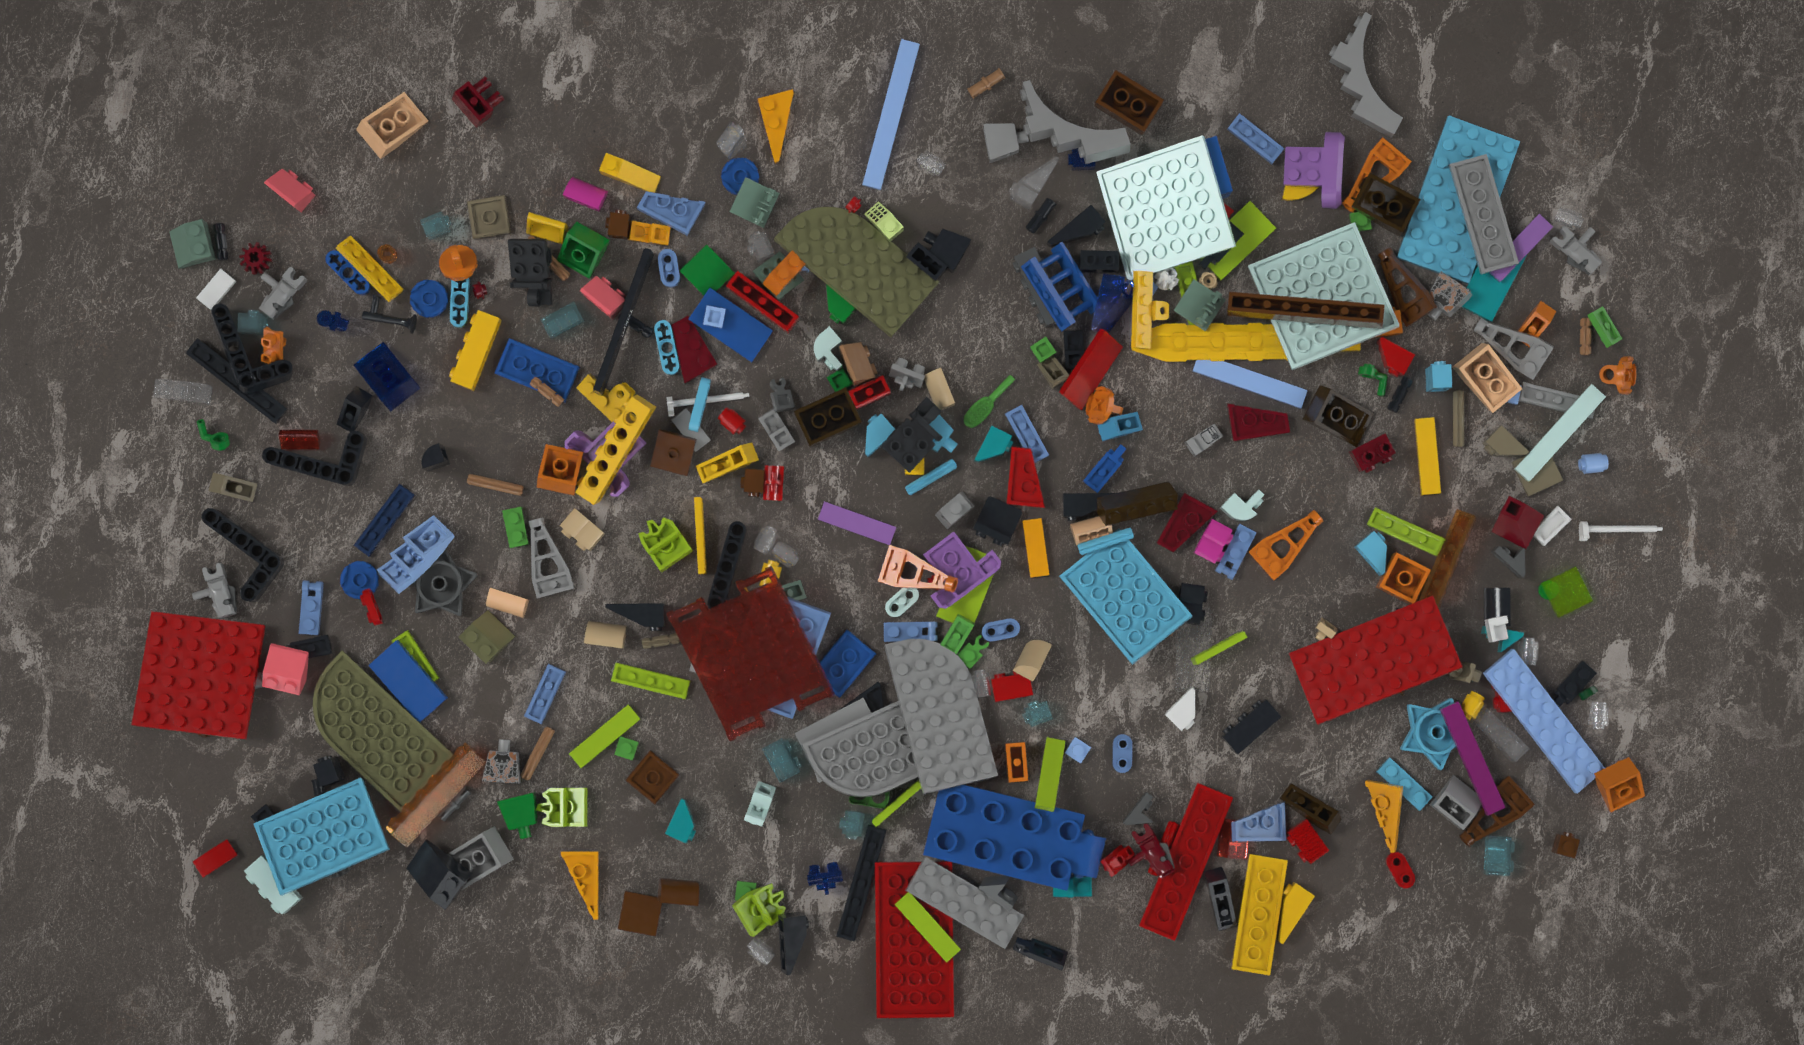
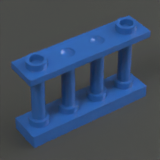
M1060 242L1051 249L1053 253L1051 256L1040 262L1034 257L1023 264L1021 268L1062 332L1076 322L1073 317L1085 310L1093 314L1103 306L1073 260L1069 250L1063 242ZM1058 261L1063 271L1048 278L1043 268ZM1068 277L1073 287L1058 294L1053 285ZM1078 293L1083 303L1069 311L1063 301Z

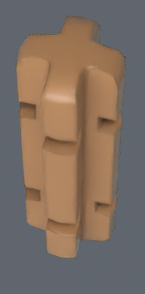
M1582 318L1580 320V326L1582 327L1580 329V345H1582L1580 347V355H1590V326H1592L1589 318Z
M534 377L531 380L530 385L538 389L537 391L548 400H552L553 404L559 407L563 403L564 399L559 394L556 395V392L545 383H542L538 377Z

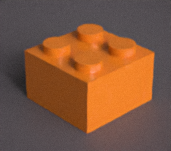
M1396 552L1392 554L1385 568V573L1381 576L1376 588L1410 605L1415 603L1431 570Z

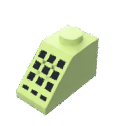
M879 201L864 214L889 242L904 230L902 224Z

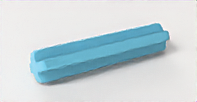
M950 459L905 487L909 495L916 493L956 469L957 464L953 459Z
M1131 528L1123 529L1078 544V550L1081 555L1133 539L1134 535Z

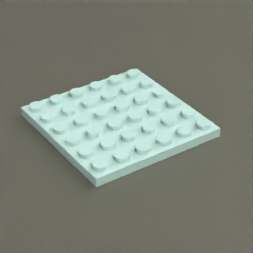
M1199 136L1097 171L1128 281H1133V271H1148L1154 274L1236 247L1204 136Z
M1355 222L1248 265L1259 294L1385 305L1382 329L1270 319L1292 370L1400 327Z

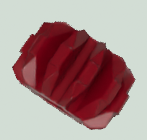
M256 242L254 246L248 243V250L242 248L245 255H239V258L244 259L240 262V265L246 266L244 270L246 272L251 271L253 275H256L257 270L260 274H263V267L266 269L270 268L267 262L271 263L273 260L267 257L272 253L271 251H266L267 246L262 245L260 247L259 242ZM254 255L259 258L257 262L253 259Z

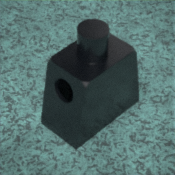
M942 229L938 236L928 231L923 239L924 242L932 246L930 252L947 265V270L951 273H954L971 243L970 238Z

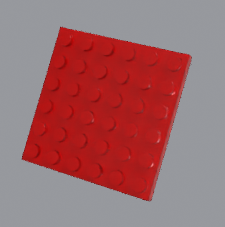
M151 611L131 725L246 740L266 626Z

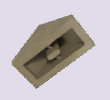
M1054 355L1037 364L1052 390L1066 382L1069 374Z

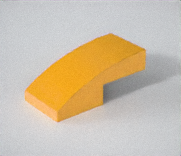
M630 221L628 240L668 246L671 227Z

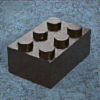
M846 387L794 411L810 448L862 424Z

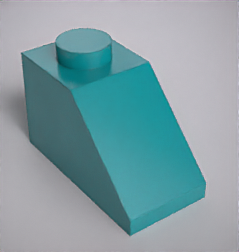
M991 426L974 461L978 463L1003 455L1004 451L1009 452L1013 441H1011L1012 435Z
M681 798L665 834L683 843H687L688 840H693L696 830H694L695 823L687 801Z

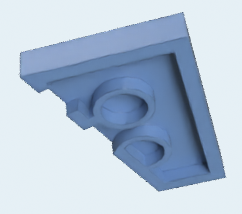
M646 191L637 206V210L688 236L706 202L669 197V195Z
M1280 802L1231 822L1232 842L1286 841L1285 802Z

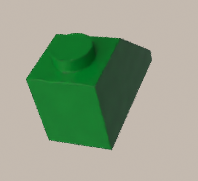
M826 284L828 312L831 314L829 318L836 324L840 322L844 325L857 309Z

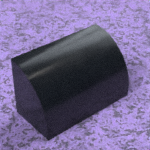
M919 242L906 256L907 259L935 282L946 272L948 267Z
M439 443L432 445L424 452L421 461L422 469L429 472L450 465L443 445Z
M1484 588V620L1507 616L1508 623L1506 627L1511 626L1510 588Z

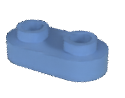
M664 249L658 255L660 277L666 287L672 288L680 282L678 260L674 251ZM667 256L671 257V261L669 263H666L664 261L665 257ZM673 275L674 280L668 281L667 277Z
M1015 619L989 622L983 626L982 636L990 642L1013 638L1018 635L1020 625ZM1007 625H1012L1014 630L1008 632L1006 629ZM993 628L995 630V634L993 636H990L988 634V629Z
M1124 734L1117 735L1113 740L1112 765L1120 773H1125L1132 767V740ZM1122 740L1126 741L1124 748H1121L1119 745ZM1120 760L1126 761V765L1124 767H1120Z

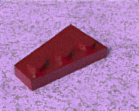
M1227 403L1233 442L1290 433L1287 413Z
M1183 493L1177 504V509L1172 513L1156 544L1173 553L1218 511Z

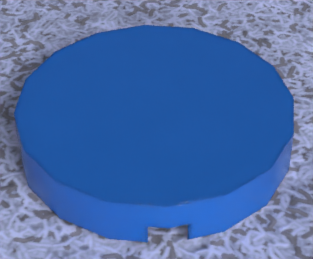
M747 158L731 159L722 169L721 179L723 186L733 195L738 194L745 177L757 183L759 182L758 169Z
M423 280L412 288L410 304L413 310L420 316L433 318L442 314L446 309L448 293L439 282Z
M355 561L343 569L340 584L348 596L360 599L362 590L371 588L373 594L376 592L379 586V575L371 564L364 561Z

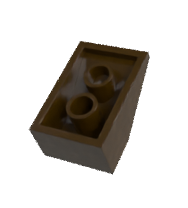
M1369 173L1351 207L1382 228L1400 237L1421 199Z
M1319 385L1303 420L1357 447L1374 413L1335 390Z

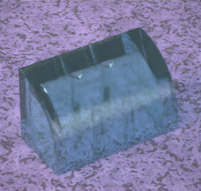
M574 301L540 319L550 339L585 322Z

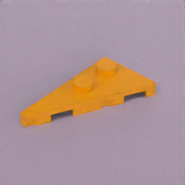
M793 89L758 98L774 163H778L781 157L794 95Z
M1366 780L1365 785L1370 791L1371 802L1376 809L1375 813L1378 822L1386 836L1387 847L1391 853H1394L1397 850L1403 786Z
M561 851V856L587 905L589 913L594 920H598L599 851Z

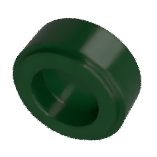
M1593 685L1579 693V697L1583 701L1597 693L1598 689Z

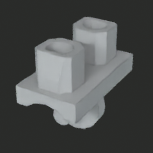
M898 358L896 363L892 364L889 376L895 378L894 382L901 385L900 391H903L905 387L912 389L913 385L921 388L925 377V367L915 364L912 371L906 368L907 360Z

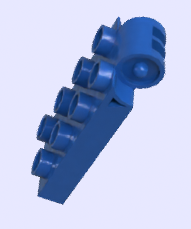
M961 785L938 791L923 855L1067 891L1071 873L1078 879L1084 876L1097 878L1106 838L1094 835L1090 829L1081 832L1085 818L1084 814L1055 807L1054 812L1036 809L1035 802L977 787Z

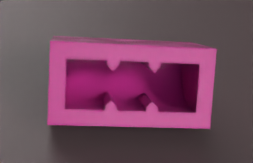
M575 177L569 180L563 192L564 198L600 212L608 194L607 190Z

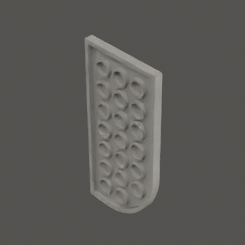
M908 639L885 644L884 647L922 793H932L997 777L998 773L975 686L968 668L959 656L950 651L949 648L947 649L940 645V643L926 639Z
M899 701L802 744L808 761L818 777L834 790L846 795L856 797L876 796L918 778Z

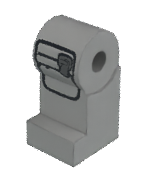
M1213 424L1187 440L1185 445L1193 457H1195L1223 437L1217 426Z

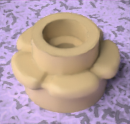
M1204 272L1201 275L1199 283L1210 290L1217 286V276L1214 273Z

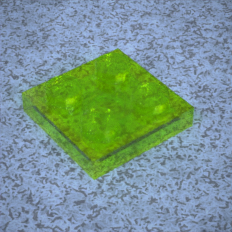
M1576 566L1540 583L1557 618L1593 601Z

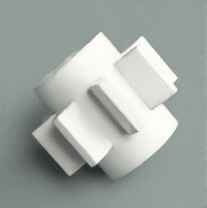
M1173 268L1159 271L1154 276L1157 279L1156 285L1162 290H1172L1179 281L1176 278L1177 272Z

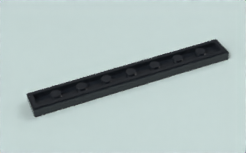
M645 248L640 258L593 388L597 395L603 396L654 256L651 249Z

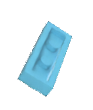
M1390 757L1376 771L1389 784L1403 786L1402 796L1418 811L1432 798L1422 786Z

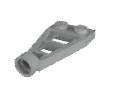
M1483 318L1479 320L1473 330L1483 336L1517 371L1532 380L1554 348V346L1539 337L1488 322ZM1485 326L1488 327L1487 331H1483ZM1502 332L1511 337L1507 346L1503 347L1495 341L1496 333ZM1515 341H1521L1530 346L1523 359L1517 358L1511 352V346Z
M544 518L528 521L531 529L532 583L537 599L574 589L570 570L546 529ZM541 527L539 531L535 530V528ZM545 539L551 552L539 555L537 542ZM552 558L558 567V572L543 576L541 574L542 560Z

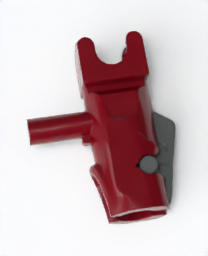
M1145 823L1144 828L1146 832L1143 836H1140L1136 831L1131 833L1142 851L1127 861L1130 866H1133L1143 859L1148 860L1150 863L1149 867L1160 878L1166 877L1175 871L1169 847L1166 843H1160L1151 826Z

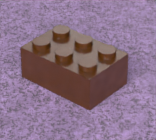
M1115 70L1096 100L1094 107L1143 136L1162 106L1164 99Z

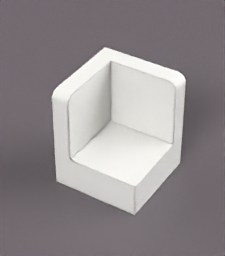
M1507 616L1484 620L1489 642L1508 639L1506 624L1508 623Z

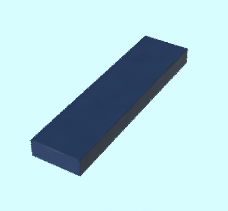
M399 484L355 542L354 546L370 557L416 495Z

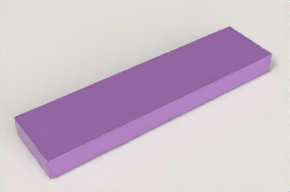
M1540 214L1513 240L1519 262L1553 228ZM1516 265L1489 273L1501 282Z
M825 501L818 517L820 521L887 545L891 544L896 530L894 526Z

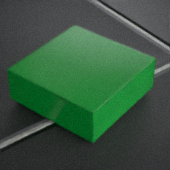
M843 368L826 377L835 392L853 385Z

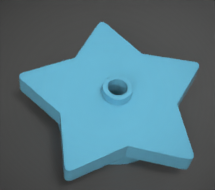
M1448 698L1432 708L1408 704L1407 711L1411 728L1400 750L1423 753L1438 770H1442L1451 750L1456 745L1440 709L1454 703L1453 698ZM1433 729H1435L1436 734L1434 736L1432 734Z

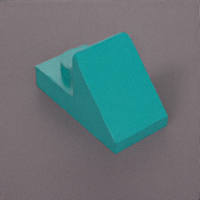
M1482 626L1481 634H1485L1488 639L1486 626ZM1507 630L1508 639L1499 640L1497 652L1504 651L1522 638L1524 633Z
M1070 877L1067 891L1053 887V897L1073 898L1092 896L1091 877L1080 879Z

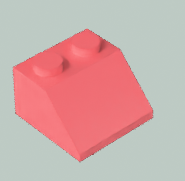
M281 169L264 182V184L301 213L315 197V194L311 192L313 188L305 181L302 184L297 181L298 176L290 169L288 172Z
M595 276L581 288L580 292L613 320L622 310L626 295L618 288L614 291L610 287L611 283L606 278L602 277L600 279L598 276Z
M271 643L263 670L262 687L300 695L307 681L309 652Z

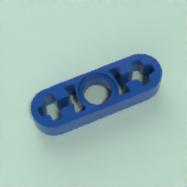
M332 250L327 253L326 263L355 293L366 295L370 292L371 284L339 251ZM339 255L338 260L344 265L339 267L335 262L331 264V257ZM346 268H352L353 276L345 278L343 271ZM355 279L362 284L366 283L364 291L362 289L357 290L359 286L354 282Z

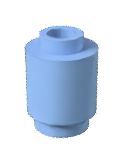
M1601 453L1585 454L1578 460L1579 470H1582L1584 474L1603 472L1608 469L1609 465L1607 455H1602Z

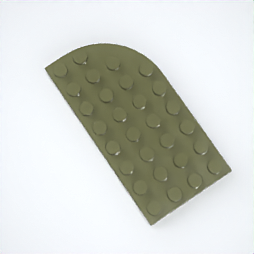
M818 207L804 211L789 221L775 236L774 241L788 253L794 251L805 263L806 268L889 337H892L939 284L938 280L935 282L907 259L906 253L891 241L889 242L882 233L865 219L853 212L848 213V210L836 207Z
M343 650L322 672L313 696V714L321 735L339 755L400 812H403L455 755Z

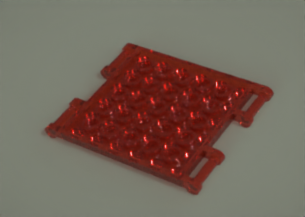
M772 566L745 580L740 579L736 581V586L742 595L708 609L704 599L700 597L696 599V602L676 611L671 610L666 613L730 742L736 740V737L756 728L761 729L765 727L761 712L793 698L800 712L806 706L827 697L832 698L835 696ZM768 577L770 578L771 582L748 591V586ZM694 610H701V613L681 622L678 620L679 617ZM823 685L824 691L806 699H801L800 695ZM754 716L755 721L733 730L731 725Z

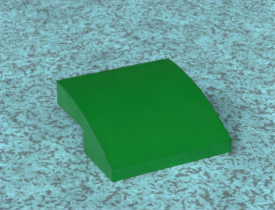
M707 244L679 270L703 296L709 288L717 291L735 274Z

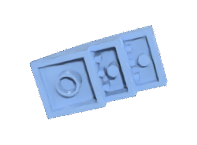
M433 515L403 537L405 543L391 552L392 559L377 569V571L400 594L438 559L455 536Z

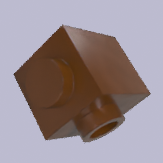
M615 210V213L610 212V217H606L605 228L608 229L609 238L628 240L631 217L629 214H626L627 211Z
M745 469V477H741V488H744V493H748V497H759V494H763L765 470Z
M1563 832V835L1556 834L1552 853L1575 858L1580 840L1574 838L1575 834Z

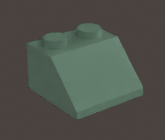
M203 219L182 224L169 231L179 269L216 259L208 224Z

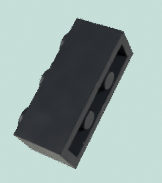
M1267 699L1263 701L1257 700L1251 706L1253 709L1248 714L1243 712L1237 718L1238 722L1234 726L1230 724L1222 731L1224 734L1221 738L1235 754L1238 755L1281 718L1280 714Z

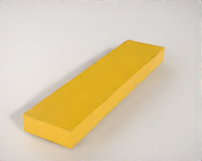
M351 235L337 245L336 249L388 302L403 292L404 289Z
M1434 417L1414 419L1421 495L1441 494Z
M694 497L698 574L704 575L707 573L703 499L701 497Z

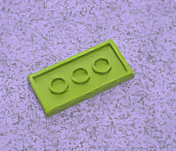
M1251 201L1229 220V222H1232L1244 233L1236 243V247L1231 248L1215 265L1210 263L1207 266L1220 281L1276 229Z
M965 546L976 562L986 555V553ZM993 575L947 609L939 608L936 617L953 623L957 615L960 614L975 623Z

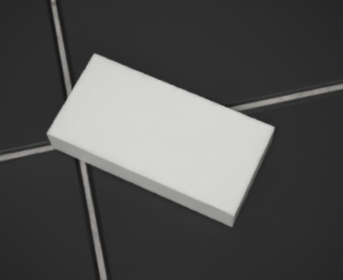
M220 269L196 298L212 310V307L222 300L237 281Z
M1556 506L1541 521L1533 537L1542 546H1545L1572 519L1559 506Z

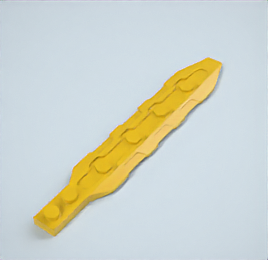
M1185 323L1162 324L1151 328V349L1131 348L1132 351L1164 362H1186L1187 360H1287L1273 325L1262 323H1248L1247 325L1211 323L1206 331L1196 325H1186ZM1356 344L1341 351H1360L1361 344Z

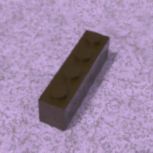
M1168 481L1097 498V514L1105 526L1168 512L1177 509L1178 494Z

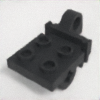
M509 239L508 250L511 278H515L510 282V288H528V306L551 305L553 303L551 291L552 278L548 277L552 274V271L549 269L552 262V252L550 247H547V239Z
M926 397L909 414L912 420L910 421L906 418L882 444L881 447L909 473L936 445L932 440L935 439L939 442L943 438L929 425L941 413V410Z

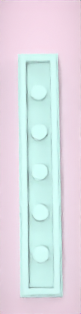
M1590 384L1514 470L1530 482L1606 396L1594 385Z

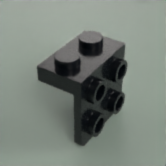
M990 496L982 508L973 531H976L975 535L978 537L993 539L992 543L1000 547L1008 546L1021 518L1022 511Z

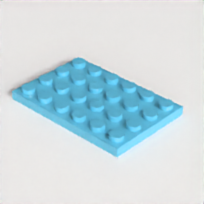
M1130 540L1087 553L1059 576L1132 665L1192 617V614Z
M362 778L254 823L281 896L390 850Z

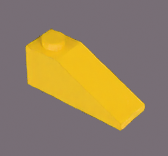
M608 153L605 154L599 169L600 173L604 176L653 193L656 192L661 176Z
M747 443L696 465L702 483H706L757 462L759 458L753 443Z
M1295 882L1288 884L1283 891L1285 895L1282 899L1277 939L1281 944H1284L1315 897Z

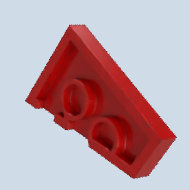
M1012 446L1007 504L1045 508L1032 448Z

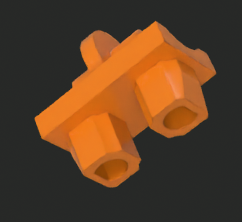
M265 327L263 329V337L261 338L263 346L261 361L269 364L283 359V347L286 345V339L283 337L282 331H274L269 327Z

